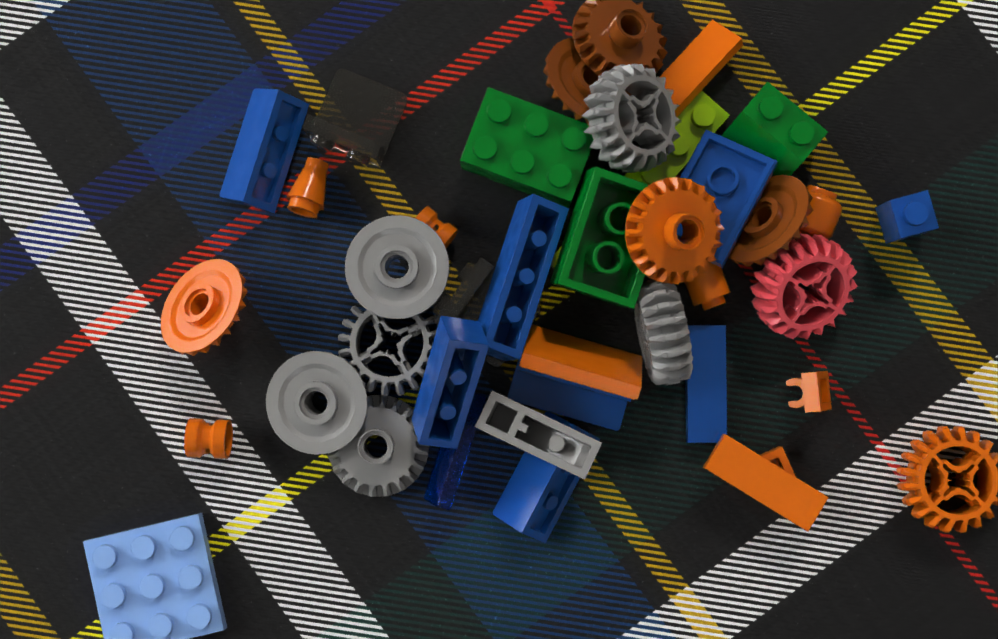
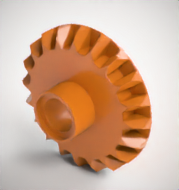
M668 177L648 185L635 198L626 219L625 240L632 261L647 277L668 284L693 281L695 276L706 272V267L709 263L716 260L714 256L716 250L723 245L720 242V232L725 228L720 224L719 216L722 211L717 209L714 203L715 197L705 191V186L693 182L692 179ZM681 223L683 227V234L681 238L678 239L677 228Z
M211 259L194 266L178 280L165 301L161 315V333L164 341L170 348L182 355L186 353L195 356L198 352L207 353L211 345L220 346L221 337L224 334L231 335L230 328L234 322L240 321L237 314L246 307L242 299L248 293L243 286L246 279L240 274V269L226 260Z

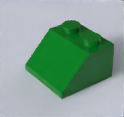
M767 81L721 136L777 160L778 166L772 176H791L827 135L828 131Z

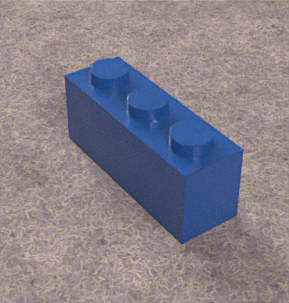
M440 316L411 417L419 445L458 448L489 348V343L480 321Z

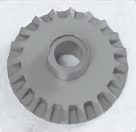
M391 215L374 220L362 228L354 237L346 255L345 276L352 295L365 309L377 316L388 319H408L422 314L437 302L445 290L448 280L449 258L444 243L430 226L409 216ZM396 259L406 260L409 269L405 276L396 279L390 277L388 268L392 261Z
M309 351L288 359L274 373L267 389L266 411L273 430L288 446L307 454H327L349 444L362 430V425L368 415L367 404L369 398L366 394L365 382L359 376L357 369L351 366L345 358L334 355L331 352ZM317 391L323 393L327 399V407L324 412L317 410L313 405V396Z
M370 395L368 396L369 401L367 404L368 415L362 425V430L349 444L337 451L328 453V458L333 472L344 485L356 493L370 497L390 496L403 491L419 477L427 462L429 446L418 444L411 419L414 409L410 405L395 397ZM373 435H379L386 440L387 451L382 457L371 455L367 449L368 440Z

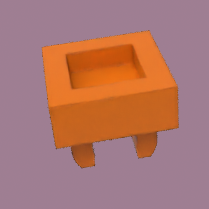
M828 371L801 373V378H792L786 381L787 386H799L803 392L800 400L788 401L789 407H804L805 413L832 410Z

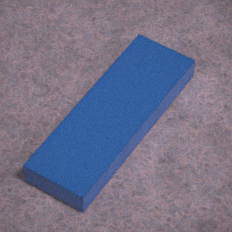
M688 325L692 345L693 370L690 379L685 380L686 442L718 443L722 434L727 435L726 325Z

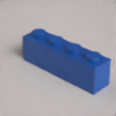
M536 194L517 201L478 318L489 343L487 355L503 361L521 359L569 208Z

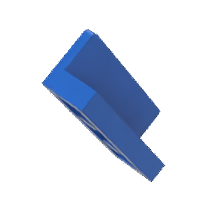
M255 88L253 90L219 196L221 198L241 202L275 214L307 114L308 103L278 89Z
M521 359L517 361L508 393L509 399L615 431L620 429L627 402H631L630 398L525 369L519 366Z
M549 411L545 412V416L600 441V438ZM525 451L493 510V515L520 533L546 543L580 477Z

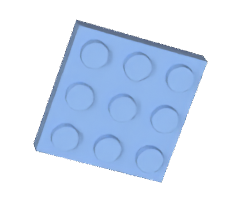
M202 513L83 541L104 639H190L223 631L227 628Z

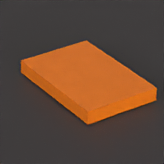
M531 325L519 366L638 400L642 388V356Z

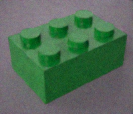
M488 87L460 158L461 169L527 194H536L569 208L592 149L589 147L593 142V137L591 134L584 133L589 127L584 122Z
M599 167L586 170L550 281L551 284L620 307L635 308L645 274L637 268L629 255L625 240V224L632 203L648 184Z

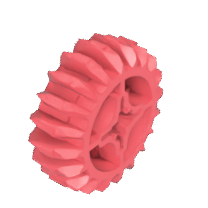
M800 233L801 238L797 239V241L793 239L789 243V250L779 249L776 260L766 258L763 263L765 265L763 270L753 272L759 282L750 287L752 293L756 296L751 302L754 308L758 310L757 315L759 319L766 325L768 324V327L773 332L780 335L783 334L791 339L798 336L808 340L812 332L822 336L825 325L835 327L834 319L837 315H846L843 307L846 303L854 302L849 292L858 287L855 280L852 279L857 271L850 264L852 258L838 243L833 240L829 241L822 235L814 234L811 237L808 234ZM802 283L806 287H809V290H805L804 288L799 287L798 284Z

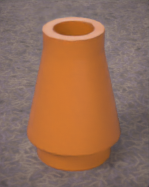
M313 157L306 159L302 171L286 197L289 201L288 210L308 218H317L319 211L324 210L326 177L329 167L327 162Z

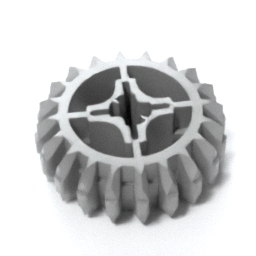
M635 63L631 65L621 64L613 67L611 70L604 71L602 75L598 76V81L589 86L591 94L583 100L589 107V110L582 115V117L589 121V127L584 133L592 135L593 142L589 148L600 149L599 160L609 161L610 169H621L622 172L627 173L649 171L656 167V165L667 161V155L675 151L673 142L680 137L675 126L682 122L676 117L675 110L680 105L672 102L671 96L674 90L665 88L666 77H656L655 68H644L643 64ZM632 141H636L640 146H635Z
M653 279L646 280L645 283H642L634 308V319L645 368L655 385L678 384L680 381L690 379L693 370L692 345L684 305L681 302L680 293L677 292L675 284L661 283Z
M353 306L350 310L358 317L355 323L349 319H343L342 325L352 329L351 335H338L339 341L350 342V348L341 349L338 353L340 357L352 356L353 360L348 363L360 370L358 374L362 380L366 377L369 378L366 391L373 392L377 384L382 383L381 395L388 396L391 384H395L396 393L398 396L405 394L403 383L407 381L414 391L418 390L419 383L415 377L419 374L423 378L424 368L427 365L432 348V339H434L436 330L430 331L429 327L439 321L437 316L433 315L424 320L422 316L428 311L427 309L422 314L412 317L416 321L415 324L394 330L385 321L384 317L377 316L368 310L363 313L361 309ZM372 320L377 334L376 340L372 346L361 353V335L366 325ZM382 326L385 332L391 333L392 337L395 338L397 334L403 337L396 344L397 353L401 361L397 355L391 354L390 350L387 349L386 353L380 350L386 343V335ZM422 333V353L417 363L411 368L405 353L406 347L410 341ZM382 357H389L395 366L398 367L401 375L383 376L373 371L367 364Z

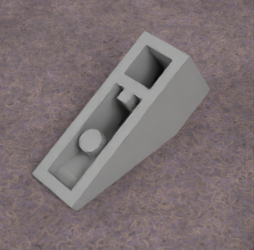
M494 391L491 392L475 425L476 428L584 480L602 442Z

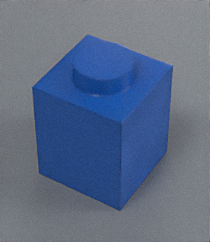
M928 190L892 199L875 207L886 244L918 236L939 228Z

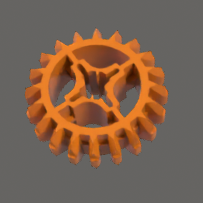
M938 426L936 434L930 430L922 432L924 443L917 439L910 441L915 453L903 452L901 454V457L909 463L907 468L898 467L896 469L898 474L906 475V481L899 482L896 486L899 490L909 491L901 501L907 506L914 505L911 511V515L914 518L920 519L924 517L925 526L934 528L938 525L939 530L949 533L954 528L957 532L965 533L967 532L968 524L973 528L982 527L980 516L987 519L995 517L990 508L991 505L998 506V497H996L998 492V467H996L998 453H990L994 443L990 440L980 441L979 432L970 430L966 433L962 426H954L951 431L948 426ZM954 446L966 452L962 458H955L952 462H949L947 459H940L936 455L940 451ZM928 469L931 475V481L928 487L926 488L925 474L926 470ZM947 471L955 472L956 476L952 478L956 479L954 484L956 487L948 485V481L952 480L947 479L949 475ZM977 471L978 480L977 487L975 488L973 478ZM953 496L967 502L963 506L950 511H944L937 506L942 500L948 501Z

